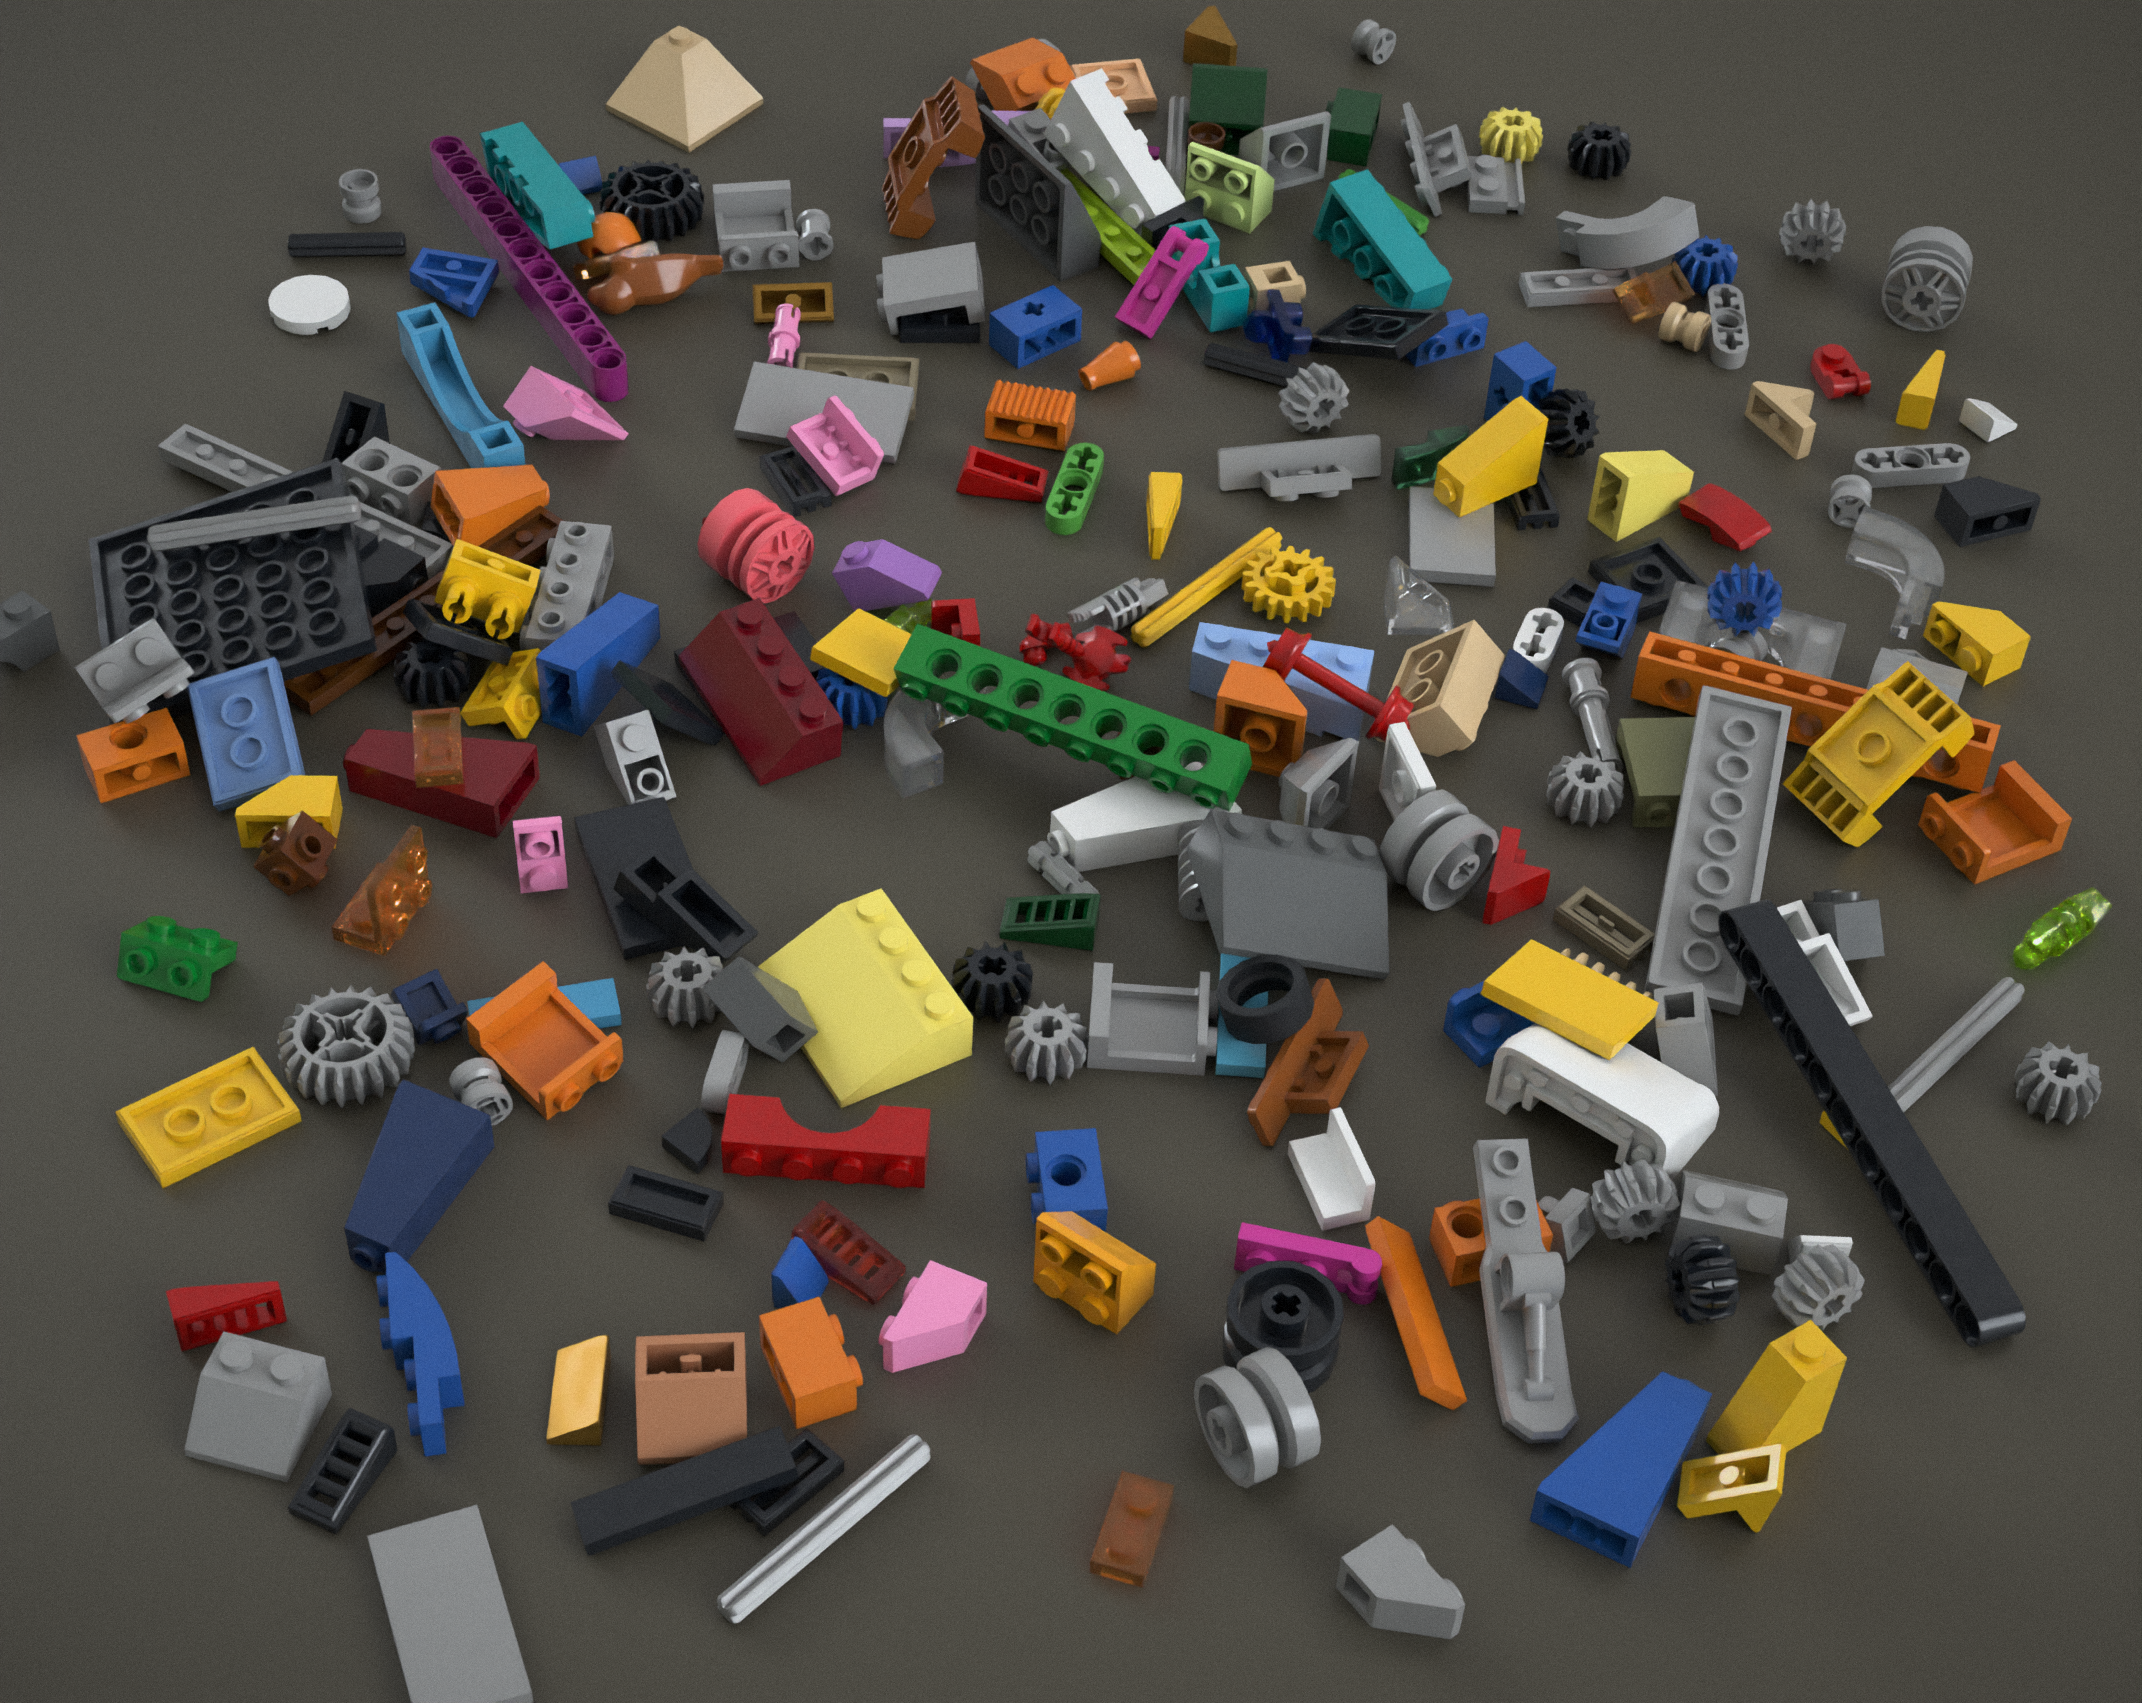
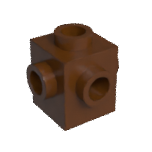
M302 810L281 824L273 826L263 836L259 843L262 851L253 867L264 875L273 886L290 896L305 886L309 888L315 887L324 878L329 869L325 863L338 839Z

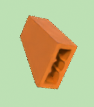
M533 465L435 471L430 507L453 546L456 539L480 546L539 505L547 506L550 500V492L547 482L541 479Z

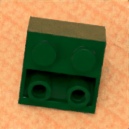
M1193 63L1188 130L1192 125L1200 122L1218 124L1225 130V144L1221 151L1228 155H1239L1240 139L1262 128L1264 125L1268 68Z

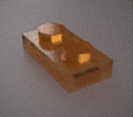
M1125 1471L1121 1472L1090 1560V1573L1143 1588L1173 1499L1174 1485Z

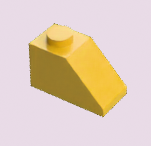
M290 775L237 807L235 818L241 848H260L259 843L273 826L281 824L302 810L338 839L343 810L338 777Z

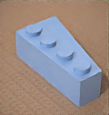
M1199 622L1192 650L1189 690L1217 699L1218 691L1231 660L1263 667L1270 655L1267 642L1278 641L1281 635ZM1309 640L1302 654L1365 692H1369L1374 650ZM1292 669L1284 682L1308 711L1305 731L1321 737L1326 731L1343 737L1342 740L1353 738L1359 741L1364 712Z

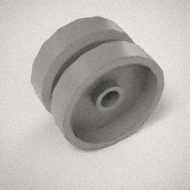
M1441 789L1428 792L1419 797L1399 814L1387 830L1380 845L1379 853L1387 874L1394 881L1407 886L1410 895L1425 908L1439 911L1461 901L1479 884L1489 871L1496 857L1499 839L1493 828L1480 817L1469 814L1467 806L1451 793Z
M1265 1347L1243 1357L1237 1363V1369L1224 1365L1201 1375L1195 1381L1194 1399L1203 1434L1214 1457L1224 1472L1237 1485L1249 1488L1271 1478L1277 1473L1278 1465L1291 1469L1313 1459L1319 1454L1321 1435L1319 1421L1312 1400L1299 1374L1289 1360L1277 1349Z

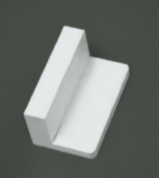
M1341 1107L1331 1109L1327 1133L1289 1141L1287 1153L1322 1231L1370 1220L1375 1191V1179Z

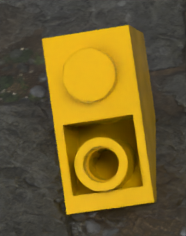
M1940 601L1932 604L1923 633L1924 638L1963 671H1967V674L1982 686L2021 668L2031 637L2001 611Z

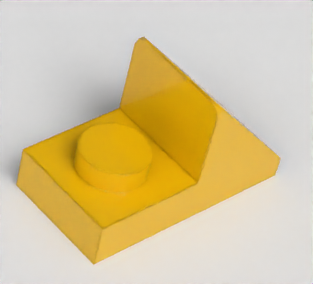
M1775 1444L1683 1461L1677 1507L1687 1519L1737 1510L1753 1532H1759L1782 1495L1786 1458L1785 1447L1782 1444Z

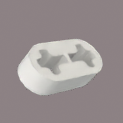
M1535 608L1529 611L1513 644V650L1520 653L1544 673L1549 669L1561 642L1564 626L1562 616L1549 608ZM1541 628L1546 629L1544 634L1538 633ZM1531 650L1538 652L1533 657L1529 656Z

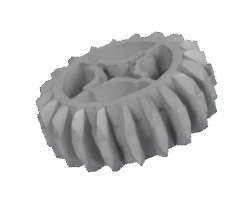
M352 984L346 992L337 993L330 987L328 996L321 998L311 994L310 1005L296 1004L294 1016L284 1018L283 1031L279 1033L277 1042L280 1053L278 1054L281 1069H284V1074H286V1079L290 1083L291 1088H299L304 1099L316 1095V1099L320 1102L321 1106L331 1099H336L341 1108L347 1100L356 1099L363 1106L367 1095L373 1094L382 1099L384 1086L398 1087L400 1075L409 1074L410 1060L414 1058L413 1053L415 1052L413 1026L409 1022V1018L406 1017V1012L402 1009L401 1004H393L388 993L376 996L371 986L362 993H357ZM381 1037L383 1039L378 1047L375 1046L374 1041ZM315 1045H318L319 1049L312 1055L310 1053Z

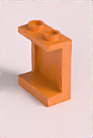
M2013 760L2000 765L1994 785L1982 789L1981 793L1973 792L1950 802H1946L1937 792L1927 795L1918 826L1948 856L1953 865L1961 870L1975 885L2060 851L2072 818Z
M544 961L466 1018L469 1043L483 1057L493 1060L500 1074L546 1120H549L560 1110L565 1112L574 1107L581 1099L583 1092L598 1081L604 1082L610 1079L619 1070L623 1062L622 1039L615 1032L607 1037L558 989L557 975Z

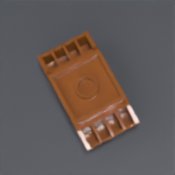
M952 76L935 96L922 101L887 158L889 171L881 190L884 192L883 200L886 203L885 211L888 213L887 221L890 224V234L920 240L936 221L928 183L929 177L936 166L940 167L944 163L948 148L976 159L982 148L985 133L982 129L983 124L978 112L975 91Z

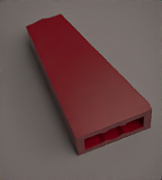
M366 729L358 741L348 747L343 758V768L346 770L350 792L494 838H498L540 779L537 745L526 742Z

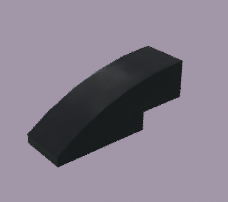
M654 844L622 868L618 874L613 889L633 908L682 944L695 951L704 947L708 957L719 956L722 964L758 935V931L691 867L683 873Z

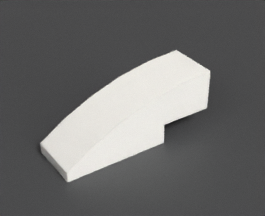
M1801 900L1777 907L1848 1024L1853 1026L1870 1020L1873 1016L1830 933L1819 935Z

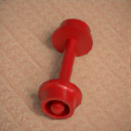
M1286 627L1278 641L1267 642L1270 655L1263 665L1264 668L1276 670L1284 681L1291 670L1294 669L1375 718L1365 735V738L1368 740L1376 737L1386 742L1387 730L1390 724L1405 722L1408 730H1410L1407 717L1415 704L1401 695V688L1396 685L1385 703L1302 654L1312 637V634L1309 632L1299 634Z

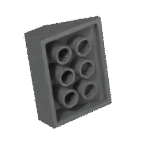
M984 104L978 106L985 139L976 157L975 203L1060 282L1098 268L1102 245L1101 235L1073 184Z
M1210 810L1186 849L1219 953L1247 958L1278 954L1293 958L1303 967L1383 980L1389 975L1387 872L1374 839L1361 835L1329 831L1323 828L1285 823L1280 820L1274 821L1252 817L1241 813Z

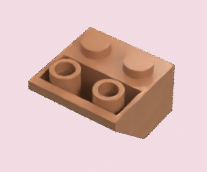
M745 1332L636 1337L635 1391L638 1465L679 1463L748 1437Z

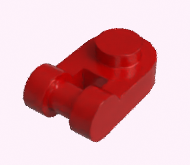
M1827 344L1814 350L1810 370L1828 399L1842 398L1845 393H1852L1854 396L1869 394L1871 389L1870 376L1866 371L1860 370L1847 350L1837 344Z

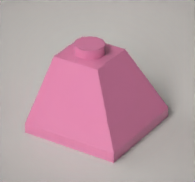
M530 366L503 405L515 418L513 425L530 437H534L538 433L551 440H625L629 434L586 391L533 366Z

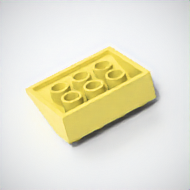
M882 888L837 905L758 966L798 991L818 1030V1033L805 1043L801 1049L840 1108L972 1055L973 1016Z

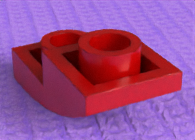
M1708 483L1679 502L1683 517L1709 526L1713 541L1738 551L1752 547L1757 540L1772 532L1770 524L1750 505L1731 492L1712 483Z

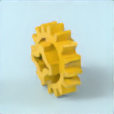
M1274 546L1271 547L1270 555L1267 556L1259 551L1256 553L1255 561L1248 560L1246 562L1241 590H1244L1243 599L1245 602H1253L1252 610L1254 612L1266 610L1267 619L1269 620L1273 619L1276 615H1281L1284 623H1289L1291 617H1297L1301 622H1306L1308 613L1320 617L1322 607H1331L1336 585V578H1333L1334 569L1329 566L1324 567L1325 558L1322 556L1314 559L1310 558L1309 549H1305L1299 554L1295 553L1293 546H1288L1286 551L1281 552Z

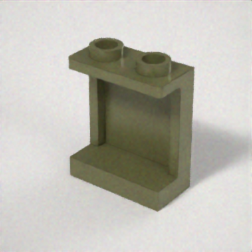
M1695 717L1620 718L1615 742L1620 759L1626 765L1634 797V807L1631 816L1633 827L1675 826Z

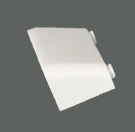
M1537 1023L1509 1037L1496 1051L1485 1100L1486 1104L1505 1115L1517 1102H1522V1107L1531 1111L1541 1100L1617 1144L1618 1150L1615 1162L1622 1165L1624 1161L1633 1165L1642 1158L1649 1165L1660 1163L1663 1170L1668 1173L1671 1181L1712 1134L1719 1117L1718 1102L1708 1087L1696 1083L1627 1043L1610 1060H1607Z

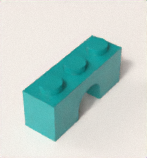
M1199 219L1169 225V229L1172 226H1176L1186 232V237L1192 240L1198 238L1209 245L1206 257L1195 267L1182 288L1209 332L1246 325L1250 286L1236 264L1220 266V240L1207 220ZM1178 250L1173 254L1172 258L1179 262L1184 253Z

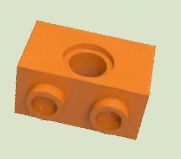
M167 708L144 714L128 724L121 721L76 735L84 769L100 804L191 775L184 742Z

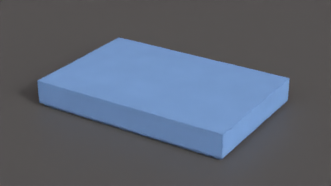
M275 657L201 679L187 686L213 806L219 812L246 803L290 775H305L280 664Z

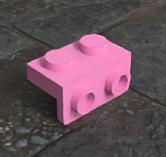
M836 395L827 399L822 413L790 426L786 436L835 496L873 480L884 456V452L877 440L867 433L857 421L853 412Z

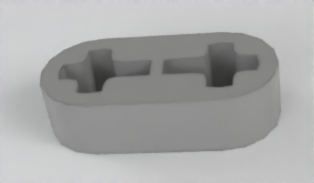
M727 1030L721 1032L704 1080L701 1098L702 1111L726 1115L729 1094H737L749 1052V1041L742 1033Z

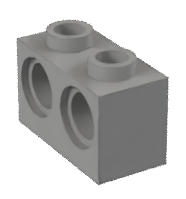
M375 436L341 463L345 473L349 496H356L359 502L412 526L424 518L427 502H431L435 471L441 470V467Z

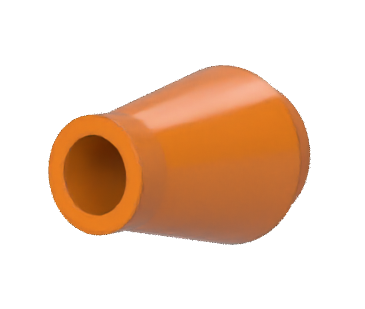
M1115 341L1089 364L1079 369L1078 374L1083 386L1088 391H1091L1100 386L1133 378L1135 372L1140 370L1141 362L1136 350L1128 341L1121 343Z

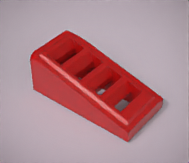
M970 445L960 471L956 492L973 496L1041 502L1049 471ZM1024 481L1032 482V485L1024 483Z
M278 1281L193 1286L166 1291L181 1351L217 1342L223 1332L242 1335L287 1321ZM266 1302V1306L256 1307V1305Z

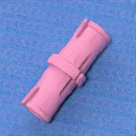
M782 304L775 311L774 328L768 334L770 353L767 364L775 365L776 363L779 366L793 368L794 352L800 345L798 325L801 319V312L796 307L793 317H791L792 304Z

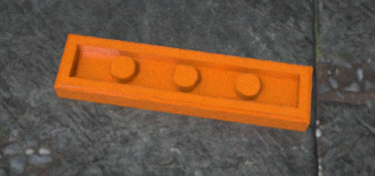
M1378 1216L1365 1225L1366 1233L1372 1250L1376 1251L1382 1259L1380 1276L1421 1396L1448 1409L1455 1410L1467 1402V1398L1411 1234Z

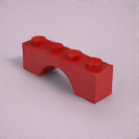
M729 1094L721 1138L723 1173L739 1174L748 1177L758 1175L784 1177L793 1180L837 1181L844 1184L890 1185L895 1188H925L930 1147L931 1109L880 1105L868 1121L854 1129L839 1133H823L812 1131L793 1121L784 1110L779 1097Z

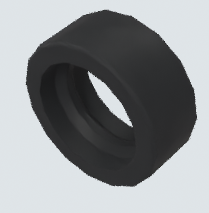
M1278 954L1260 955L1240 962L1229 969L1219 981L1216 991V997L1227 1031L1237 1040L1250 1044H1269L1290 1037L1303 1028L1311 1018L1314 1008V1000L1303 966L1293 958ZM1275 990L1288 992L1285 997L1274 1004L1261 1008L1242 1007L1246 1001L1257 994Z

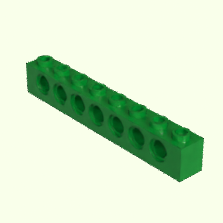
M920 624L916 625L893 668L902 692L916 701L924 702L926 699L942 704L948 712L954 715L964 717L966 714L980 718L987 726L994 730L1005 732L1009 729L1023 734L1028 741L1037 746L1047 747L1050 744L1065 750L1070 757L1078 761L1089 762V760L1104 764L1111 772L1118 776L1129 778L1133 775L1147 780L1152 787L1161 792L1173 793V791L1190 796L1196 804L1204 808L1214 809L1217 806L1230 811L1252 766L1250 748L1247 743ZM949 671H954V672H956V673H955L952 677H950V678H947V679H940V678H939V677H940L943 673H945V672H949ZM988 686H995V687H997V688H996L993 692H991V693H988V694H980V693H979V692H980L983 688H985V687H988ZM1025 702H1038L1034 707L1030 709L1020 708V706ZM1069 716L1079 717V719L1072 724L1060 723L1063 719ZM1111 731L1121 733L1118 737L1111 740L1102 739L1104 734ZM1153 746L1163 748L1155 755L1143 754L1146 749ZM1193 762L1205 764L1196 771L1185 769L1188 764Z

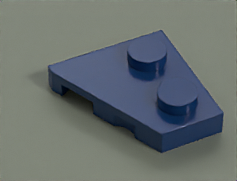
M422 248L409 270L410 282L464 315L474 318L499 274L498 260Z

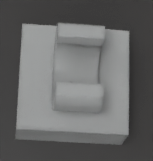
M1574 1188L1561 1201L1550 1196H1544L1538 1202L1553 1233L1550 1252H1558L1561 1255L1562 1261L1567 1263L1596 1233L1590 1194Z

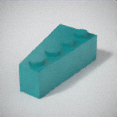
M524 122L480 133L489 176L544 246L548 249H553L594 237L591 223L595 221V214L590 201L582 195Z

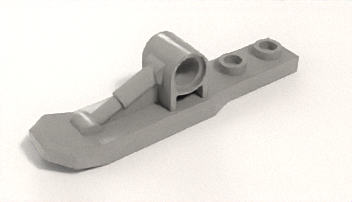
M1528 1139L1477 1140L1473 1146L1486 1242L1479 1273L1495 1394L1502 1424L1528 1444L1560 1442L1579 1419L1571 1390L1559 1305L1565 1287L1563 1261L1558 1252H1547L1542 1244Z

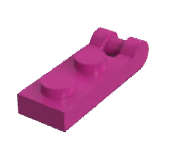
M1172 226L1165 234L1115 318L1125 326L1152 339L1193 270L1206 257L1209 249L1208 243L1198 238L1192 240L1186 237L1184 230ZM1178 250L1184 253L1179 262L1172 258L1173 254Z
M1241 1222L1237 1239L1234 1270L1246 1272L1251 1267L1269 1261H1295L1317 1269L1333 1282L1338 1292L1346 1293L1348 1298L1356 1304L1365 1305L1375 1300L1378 1290L1377 1279L1380 1276L1382 1259L1376 1251Z

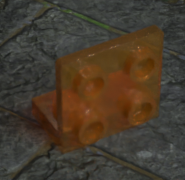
M411 825L383 864L377 863L331 926L334 940L385 956L394 942L404 937L409 921L419 907H424L428 903L432 893V881L429 880L427 869L428 851L424 847L421 827Z

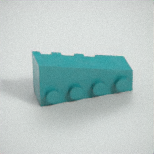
M1366 169L1330 182L1312 235L1319 241L1327 239L1333 245L1331 252L1340 260L1344 258L1349 259L1355 265L1354 273L1362 280L1368 278L1372 280L1375 292L1391 307L1430 310L1443 305L1452 282L1448 270L1437 260L1428 248L1426 241L1417 234L1407 221L1405 214L1397 208L1386 194L1384 187L1376 181L1370 171Z

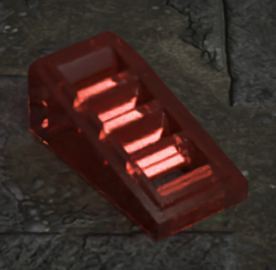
M821 1200L792 1231V1239L795 1236L803 1239L829 1278L872 1305H875L906 1272V1265L842 1212L824 1200ZM838 1243L843 1245L836 1253L831 1251ZM857 1254L860 1255L861 1258L850 1267L848 1263ZM873 1265L879 1267L880 1269L869 1281L863 1277Z

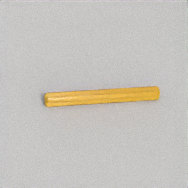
M1272 527L1262 530L1131 627V640L1134 643L1137 642L1141 648L1148 647L1243 576V571L1246 569V562L1248 560L1255 561L1257 552L1260 551L1268 556L1270 555L1271 547L1275 546L1280 549L1282 546L1280 542L1282 535L1280 532H1275Z

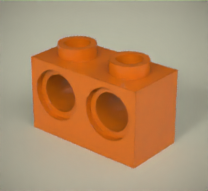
M1480 1198L1464 1202L1452 1201L1444 1206L1434 1208L1429 1241L1450 1287L1480 1281L1479 1269L1486 1247ZM1537 1202L1542 1244L1546 1251L1549 1252L1553 1233Z

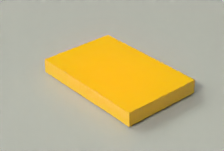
M1532 939L1484 980L1481 995L1607 1060H1610L1655 1017L1659 1002Z
M254 1047L115 1111L118 1124L162 1188L170 1186L302 1121L300 1110Z

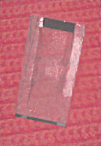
M1398 556L1390 559L1383 603L1387 635H1440L1454 629L1450 601Z

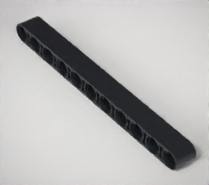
M1766 899L1721 911L1718 927L1724 945L1962 1339L1970 1347H1978L2022 1333L2025 1329L2026 1318L2018 1296L1772 901Z

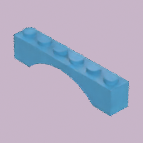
M431 303L397 312L401 352L470 467L486 468L525 465L524 445L510 422L498 419L481 399L463 363L451 328L437 304Z

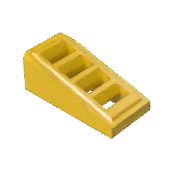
M1936 350L1903 391L1895 420L1897 424L1922 430L1928 428L1946 356L1944 354L1945 351Z
M1151 472V475L1148 477L1146 511L1149 556H1151V560H1160L1181 502L1183 482L1182 474Z

